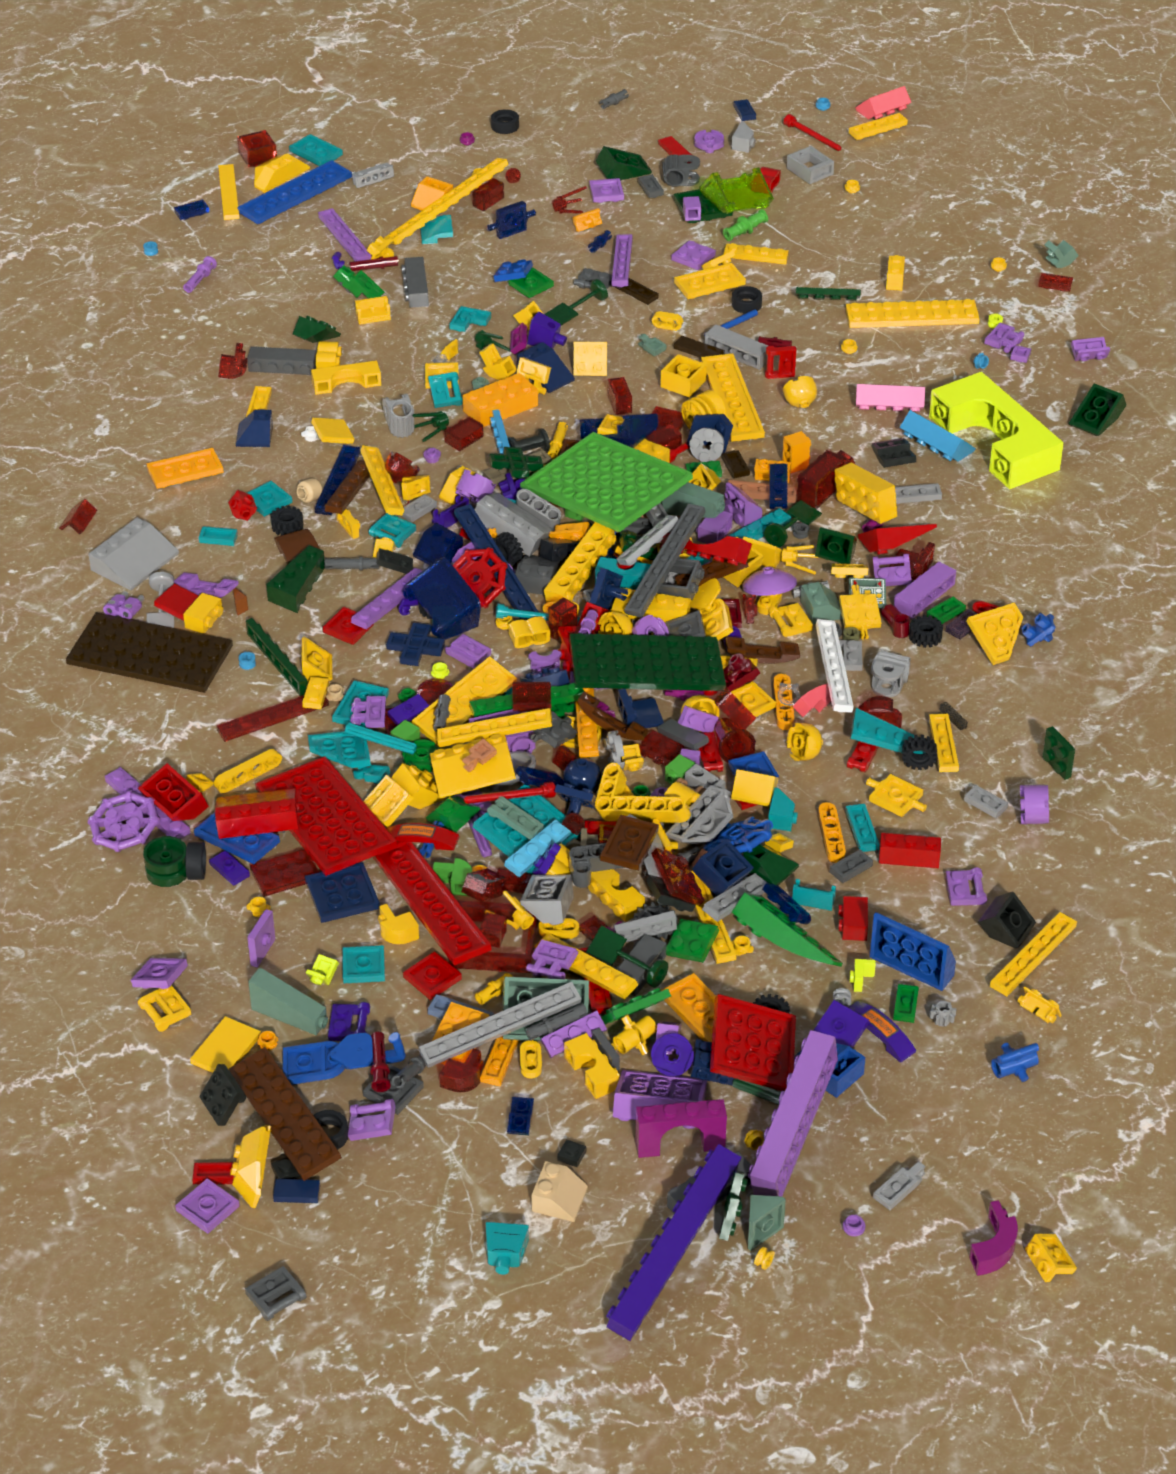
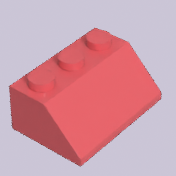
M905 86L869 98L855 107V109L868 120L872 118L877 120L882 118L883 114L888 116L895 113L897 109L899 111L906 109L911 100Z

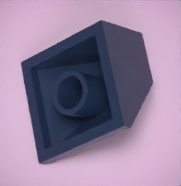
M254 410L239 423L236 447H270L273 431L272 410Z

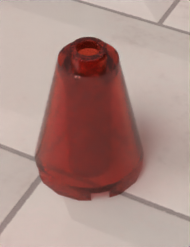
M721 718L716 722L715 733L718 750L725 762L728 763V760L755 753L756 740L748 730L729 718Z

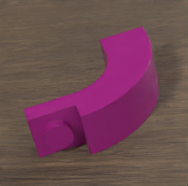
M999 1200L990 1202L988 1214L996 1235L988 1241L971 1244L969 1258L977 1276L992 1273L1002 1268L1011 1259L1015 1250L1018 1232L1017 1220L1015 1216L1008 1217L1006 1209H1002Z

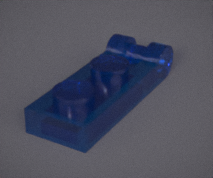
M770 464V509H775V507L788 508L787 464Z
M769 883L764 885L762 890L768 895L767 898L777 903L782 912L789 914L791 922H799L804 925L810 923L811 915L780 886Z

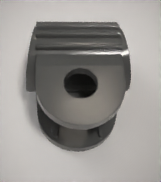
M671 154L666 159L664 158L662 169L665 183L672 187L694 186L699 183V174L696 171H689L699 168L700 159L694 155Z

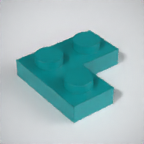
M461 306L450 322V329L466 332L471 323L486 326L492 317L491 312Z

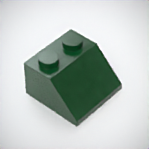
M820 527L815 557L841 564H850L855 553L857 538L849 534Z

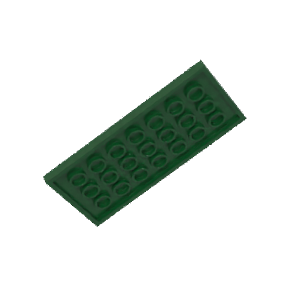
M570 633L569 635L575 688L725 691L726 689L717 637Z

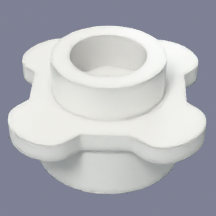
M307 426L306 430L301 432V436L305 437L307 441L312 442L318 439V434L313 426Z

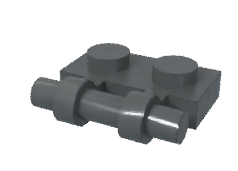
M584 268L578 279L574 280V285L583 289H591L590 283L594 279H599L608 289L612 284V275Z

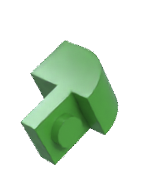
M455 858L454 864L434 862L433 870L443 883H451L452 895H472L473 872L468 862L459 858Z

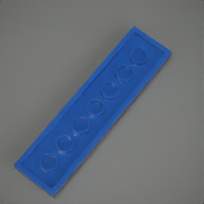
M331 160L237 208L240 214L254 223L260 224L352 177V172Z

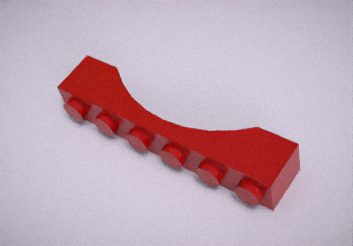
M671 532L666 533L663 536V539L659 543H657L660 545V549L664 545L665 541L667 540ZM731 536L710 544H695L689 539L681 554L684 551L687 555L696 557L698 554L701 558L710 560L712 557L713 560L724 563V560H726L728 564L737 566L738 563L746 565L752 544L741 538Z

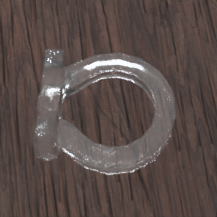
M780 683L778 700L784 705H794L801 695L799 684ZM786 689L793 690L796 698L792 701H787L783 699L782 693Z

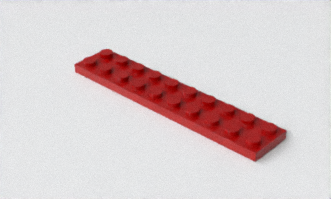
M398 841L396 848L373 857L453 965L463 963L492 950L490 942L412 842Z

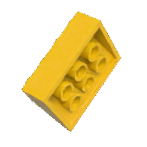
M495 734L485 739L496 748L497 754L483 765L478 762L471 772L464 769L465 764L462 760L470 755L469 749L482 739H476L464 745L457 744L445 750L437 749L430 753L439 798L516 779L505 734Z

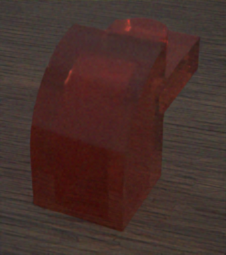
M236 343L235 356L221 354L218 377L235 379L245 373L247 358H245L246 351L243 350V343Z
M728 688L713 700L742 731L757 719Z
M874 696L859 705L860 710L901 728L902 713L898 709L893 708V699L885 696Z
M473 1048L465 1063L448 1058L439 1073L440 1087L460 1093L476 1088L480 1084V1072L483 1067L481 1051Z

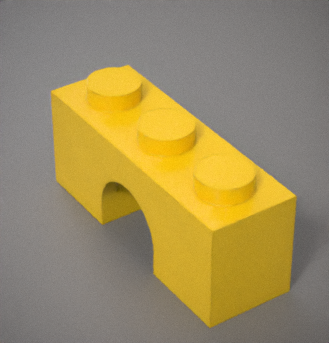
M614 869L591 872V883L588 886L589 891L599 897L604 905L612 909L617 917L627 922L634 918V913H637L638 908L644 909L645 897L633 886L625 890H618L620 887V874Z
M585 1033L564 1042V1057L574 1070L583 1067L591 1068L585 1071V1085L595 1099L616 1090L620 1075L617 1069L612 1068L609 1064L607 1056L600 1052L594 1039L591 1040L588 1034Z

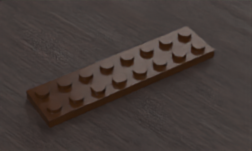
M265 1047L229 1068V1071L241 1089H243L246 1098L263 1123L271 1126L270 1133L303 1181L342 1158L335 1145Z

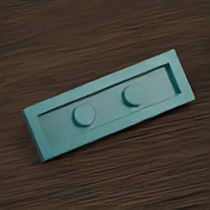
M866 805L846 806L845 812L858 849L863 852L879 850L880 844Z

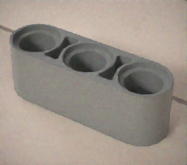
M521 489L517 492L516 505L554 530L555 525H560L561 511L557 507L528 489Z

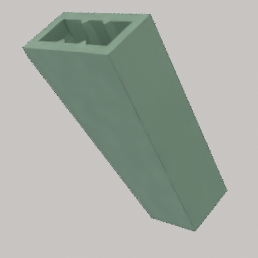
M689 482L662 501L663 508L668 515L681 516L688 504L705 507L704 518H716L725 509L723 494Z
M259 967L248 981L252 1010L314 1035H317L321 1029L326 1027L328 1017L325 1006Z

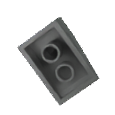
M525 555L518 563L515 575L527 593L545 595L544 589L558 572L561 561H550L540 556Z

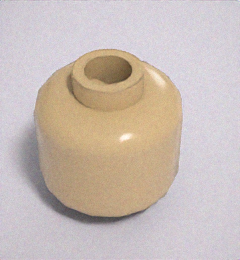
M314 478L301 481L296 490L298 498L305 503L319 500L323 493L322 485Z

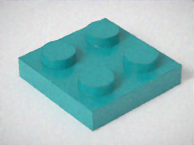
M272 481L247 492L254 498L257 507L256 511L264 517L276 511L277 508L281 509L282 506L285 507L293 503L292 496Z
M384 945L343 947V984L385 981Z

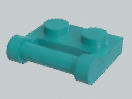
M457 372L428 376L435 408L463 405ZM447 381H451L455 397L450 398Z
M386 513L371 526L369 535L372 537L377 536L381 539L390 538L394 541L396 547L400 548L403 542L416 531V525ZM381 529L396 535V537L381 531Z

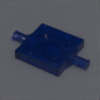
M524 201L497 209L496 222L487 225L488 231L496 229L499 239L526 231L528 218L536 216V211L533 209L527 212Z

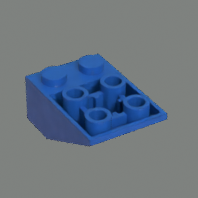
M836 1043L838 1061L826 1088V1091L836 1098L864 1075L866 1059L865 1056L850 1046ZM802 1050L794 1056V1061L796 1056L801 1054Z

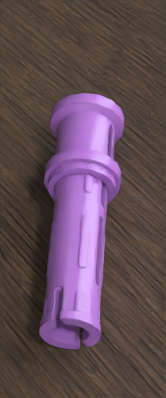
M206 256L203 263L197 266V271L184 284L183 289L187 293L192 292L204 277L209 276L211 270L217 267L216 260L211 256Z

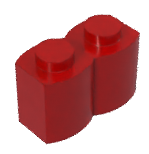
M761 167L755 177L751 179L752 190L771 194L780 182L781 170Z

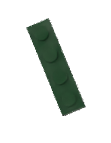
M796 287L795 296H799V299L815 297L816 300H824L827 297L831 298V300L847 298L848 301H857V299H860L861 289Z

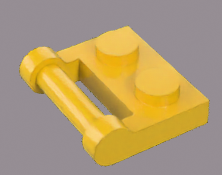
M799 603L779 608L772 606L768 610V614L771 618L775 619L784 637L813 630V624ZM781 616H784L789 625L785 623Z
M172 985L166 989L153 991L138 1000V1005L152 1018L159 1032L165 1031L169 1025L191 1015V1009ZM156 1002L166 1016L161 1017L151 1004Z

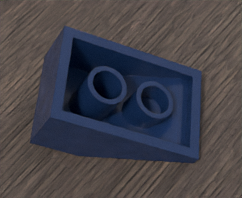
M544 342L517 354V369L521 357L551 367L548 383H541L548 393L575 381L574 376L556 352Z

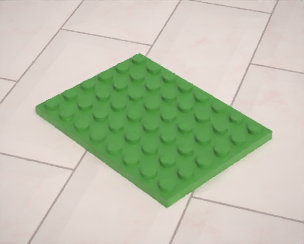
M592 432L521 482L520 486L522 489H528L544 500L617 532H621L693 479V475L690 471Z

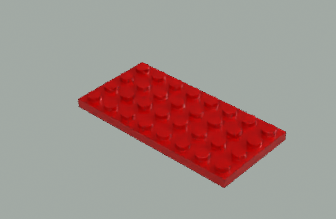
M325 756L255 783L258 792L296 788L298 829L289 831L325 876L397 847V841Z

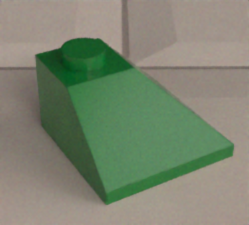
M457 795L448 796L426 817V820L431 823L438 821L437 826L440 821L444 824L445 829L456 833L481 809L473 803L466 804L464 799Z

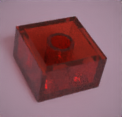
M266 130L237 136L238 152L248 167H256L277 156L276 144Z

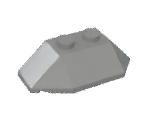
M710 785L689 808L691 812L690 818L685 822L675 823L667 831L666 835L683 843L702 844L711 842L733 818L727 790Z

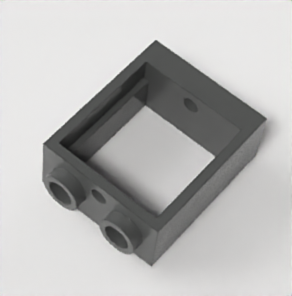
M678 558L670 572L691 574L687 586L665 584V579L657 593L693 600L695 593L698 592L699 583L704 578V569L700 560Z

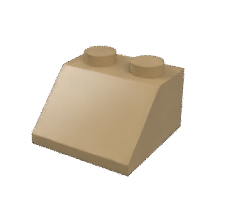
M545 1161L532 1193V1212L575 1222L588 1190V1185L567 1166Z

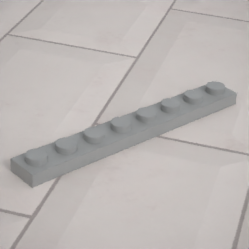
M569 982L419 1046L418 1050L427 1068L579 1004L581 1003V997L573 982Z

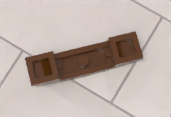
M726 636L725 639L727 651L730 654L741 653L745 658L758 659V663H784L800 658L798 643L780 642L779 647L745 644L744 638Z
M583 692L577 701L586 715L608 732L617 730V735L630 740H644L649 732L648 729L634 721L630 726H627L597 708L600 701L586 692Z

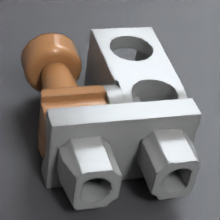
M695 764L685 772V779L678 778L676 780L700 795L710 785L727 790L729 801L731 800L732 792L725 788L726 782L722 779L720 780L698 764Z

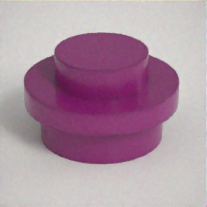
M465 132L461 134L460 142L463 145L469 146L475 142V138L472 133Z

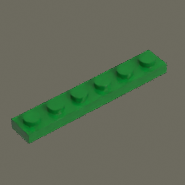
M571 683L569 685L553 686L540 690L535 689L528 692L470 701V709L474 717L522 707L527 710L578 701L584 690L583 688H575V683Z

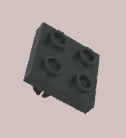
M225 1064L217 1065L199 1096L218 1126H225L237 1104L243 1103L246 1100L243 1089H241Z

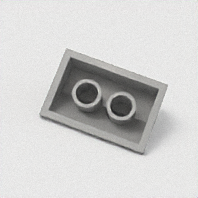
M532 875L522 896L521 905L542 923H549L551 925L563 923L574 897L572 875Z

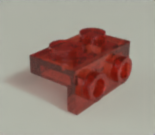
M513 682V711L525 712L551 709V683Z

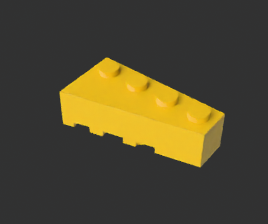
M623 588L628 590V595L622 593L621 595L626 596L627 599L622 601L615 598L611 612H621L631 620L635 619V621H638L641 617L628 615L624 610L636 590ZM657 593L643 617L653 615L655 618L659 617L664 622H668L690 614L691 599Z

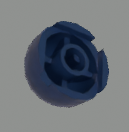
M577 758L570 761L563 773V784L575 786L574 789L580 791L582 788H585L595 793L599 789L602 779L599 766L588 758Z

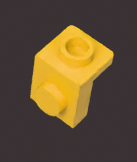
M390 538L376 539L373 558H377L379 548L393 552L396 549L394 541Z
M639 744L623 746L624 756L621 757V762H625L623 770L633 772L642 768L644 759L641 758Z

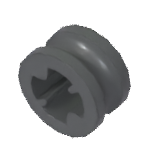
M805 523L795 524L794 537L798 539L808 537L809 526Z

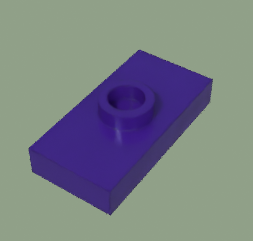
M417 694L389 710L388 716L398 726L404 720L408 722L413 720L429 705L420 694Z
M223 851L209 859L210 865L233 886L250 877L249 871L227 851Z

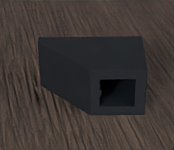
M559 538L541 539L540 557L550 561H565L580 541Z

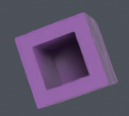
M699 196L683 197L685 221L701 220Z

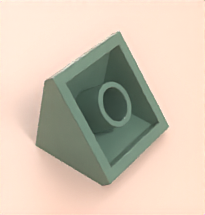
M751 1195L748 1249L750 1251L784 1228L786 1203L784 1197Z

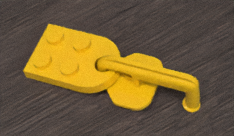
M713 578L699 586L698 592L695 593L693 600H691L690 607L700 610L706 637H717L719 641L733 632V626L728 605L722 599L716 598L721 587L719 581Z

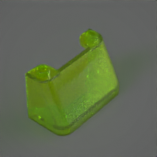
M759 167L753 168L751 174L743 173L737 178L721 179L719 173L715 172L699 187L701 193L710 202L727 214L734 211L757 208L765 209L774 200Z

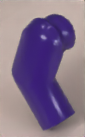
M335 252L332 260L335 268L339 270L345 264V261H340L341 253Z
M403 598L398 607L399 613L401 615H409L410 606L419 605V598Z

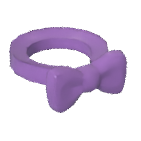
M521 736L512 742V752L516 751V746L520 742H528L529 749L526 752L532 754L534 744L529 737Z

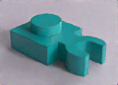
M371 765L369 768H358V771H353L355 779H365V782H373L375 784H379L386 775L390 774L389 766Z

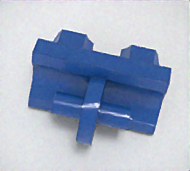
M1040 613L1034 619V626H1031L1029 623L1022 626V634L1026 637L1027 644L1030 647L1038 641L1045 640L1050 642L1053 640L1052 633L1055 632L1054 629L1056 627L1052 614L1045 616Z

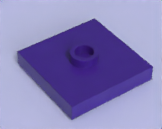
M833 1000L813 1031L834 1036L836 1043L853 1048L870 1021Z

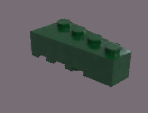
M310 545L307 546L266 584L268 601L298 613L301 603L303 604L306 600L307 593L311 592L314 582H317L325 569L324 551Z

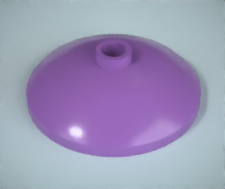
M765 567L747 577L742 587L746 593L752 595H776L795 588L797 579L791 573L784 570Z

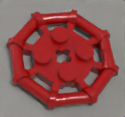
M493 548L466 549L465 553L452 566L448 567L449 575L446 592H449L451 597L460 605V609L466 610L467 608L482 607L486 609L506 589L507 563L503 562L495 554ZM482 556L481 559H478L479 561L473 560V557ZM489 559L495 563L492 567L487 563ZM499 572L498 583L495 582L496 578L494 576V573ZM456 574H458L459 581L455 584ZM475 575H476V576H479V579H478L477 581L473 582V581H474V578H473V577H474ZM491 587H494L495 589L487 597H485L484 594ZM462 589L465 593L463 597L457 593L458 590ZM474 596L476 598L479 597L480 600L470 601V598Z

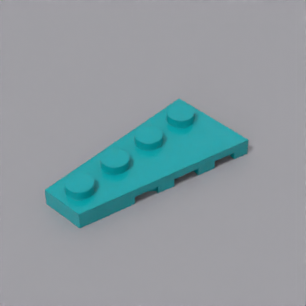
M858 708L854 711L850 739L902 753L904 741L908 740L910 736L914 738V734ZM915 751V752H913V753H916V754H924V753H926V752H924V751Z

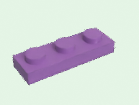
M595 1011L541 1038V1042L551 1059L564 1052V1042L585 1033L592 1038L593 1030L600 1028L602 1032H605L607 1028L598 1011Z

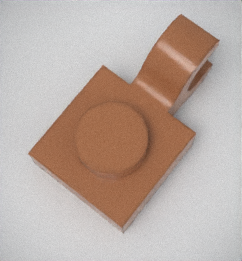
M485 739L480 740L469 749L470 755L462 760L465 764L464 769L471 772L478 762L482 765L497 754L496 748Z

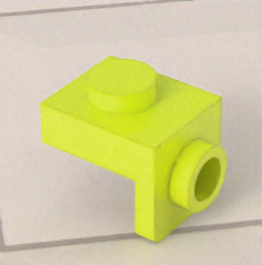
M319 954L312 970L307 969L306 974L309 976L310 981L316 985L321 986L322 983L329 985L339 962Z
M855 959L854 970H850V983H854V992H862L863 977L875 976V960Z

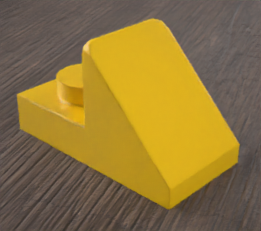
M429 475L402 478L403 500L408 501L431 493Z

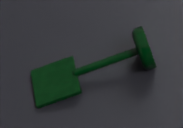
M594 279L590 283L592 291L590 294L570 306L561 303L545 313V315L562 326L579 315L573 308L592 296L603 301L608 298V291L599 279Z
M800 500L786 512L794 518L784 526L778 523L768 525L764 531L765 538L770 545L781 547L788 538L786 529L798 520L810 525L822 513Z
M601 925L586 952L610 966H613L619 955L647 970L648 985L653 988L658 987L667 974L668 962L657 960L650 967L621 950L627 939Z

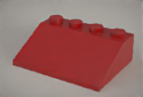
M296 788L217 797L215 821L219 839L298 829Z

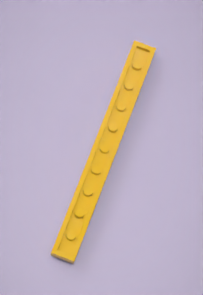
M496 158L385 236L384 239L392 238L394 241L391 244H400L405 237L411 236L415 230L424 227L425 223L435 219L439 213L445 212L449 206L458 203L459 199L469 195L473 189L479 188L483 182L492 179L493 175L503 171L509 165L507 159Z

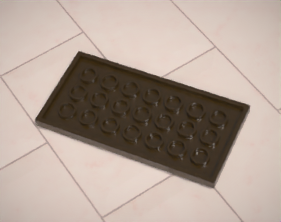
M96 612L68 654L66 663L68 665L205 693L230 652L233 641Z

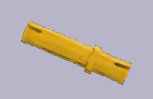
M565 422L558 423L553 440L550 441V449L547 454L552 460L558 457L559 451L562 449V442L568 430V425Z

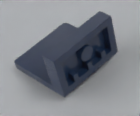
M725 414L694 416L686 444L690 446L693 434L704 427L712 428L722 434L724 438L723 453H725L733 428V424ZM706 440L703 441V442H704V445H711V444H712L710 441H709V442H706Z
M626 689L618 690V708L624 724L630 726L634 721L644 728H652L664 723L655 698L632 701V697L628 696Z

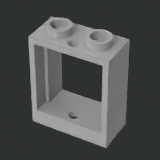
M809 146L787 155V169L807 183L812 184L834 175V161L814 147ZM811 162L814 166L808 168L804 164Z

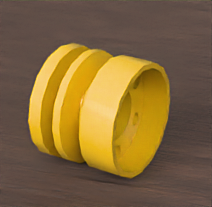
M707 390L683 402L681 413L685 424L691 429L694 416L725 414L726 416V408L721 397L716 392Z

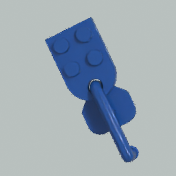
M394 1032L388 1039L393 1044L394 1050L385 1051L386 1064L401 1062L406 1057L400 1034ZM368 1033L350 1034L340 1043L325 1041L283 1048V1073L291 1085L327 1080L338 1076L345 1069H356L373 1065L372 1037Z

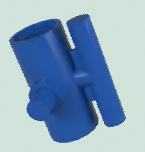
M1008 1042L1004 1043L1001 1046L1004 1053L991 1061V1067L995 1076L1000 1079L1015 1074V1076L1020 1078L1021 1082L1027 1081L1029 1079L1026 1073L1027 1069L1039 1063L1036 1052L1039 1051L1038 1044L1033 1043L1015 1050L1011 1048Z

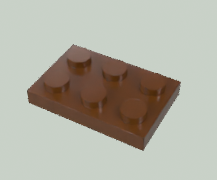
M620 815L600 855V861L639 871L658 832L659 824Z

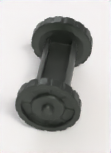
M544 428L538 430V435L516 441L514 437H508L510 447L521 448L522 452L541 447L544 451L550 449L549 437Z

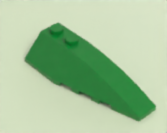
M744 892L732 911L737 916L736 920L744 926H750L752 928L751 932L758 937L763 936L777 946L814 961L839 967L843 964L827 949L819 948L820 943L816 939L807 936L808 932L803 928L797 927L793 919L763 896Z

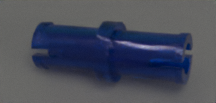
M605 230L601 235L596 236L594 241L588 245L589 251L595 253L599 248L604 247L606 242L612 238L611 232Z

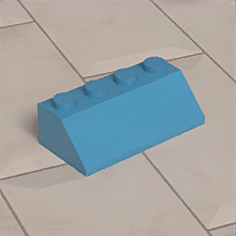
M911 410L899 427L905 431L904 435L911 439L913 437L918 438V443L926 446V444L930 445L929 449L937 454L939 451L944 453L943 457L949 461L954 459L959 462L976 449L966 441Z

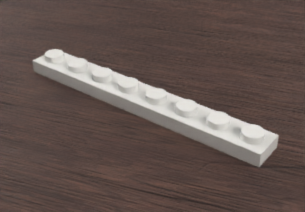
M817 619L816 630L833 711L842 713L852 712L854 706L836 623L832 620Z

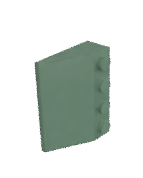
M505 977L503 982V1011L569 982H573L581 997V1003L585 1005L588 1012L589 980ZM576 1004V1005H574V1006H572V1007H569V1008H567V1009H565V1010H562V1011H560V1012H558V1013H555V1014H553V1015H551V1016H548V1017H546V1018L548 1019V1018H550V1017H553V1016H555V1015H557V1014H559V1013H561V1012H564V1011H566V1010H568V1009H571V1008H573V1007H576V1006L579 1005V1004ZM541 1020L503 1036V1039L529 1041L525 1028L541 1022ZM548 1034L537 1037L533 1041H541V1038L547 1036Z

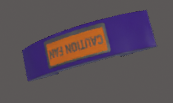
M856 1001L848 1007L869 1019L870 1023L866 1028L886 1044V1051L900 1063L916 1053L915 1047L904 1032L881 1011L860 1001Z

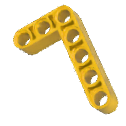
M610 763L605 767L595 801V808L604 821H618L620 815L628 816L629 814L647 822L659 819L660 822L682 823L690 818L691 812L681 797L623 796L627 777L620 765Z

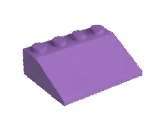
M622 1070L614 1095L613 1117L621 1121L636 1120V1107L704 1101L707 1080ZM683 1126L684 1128L688 1129L695 1128L693 1126Z

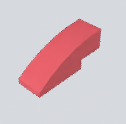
M828 683L807 692L794 704L793 708L802 717L813 708L820 713L831 702Z

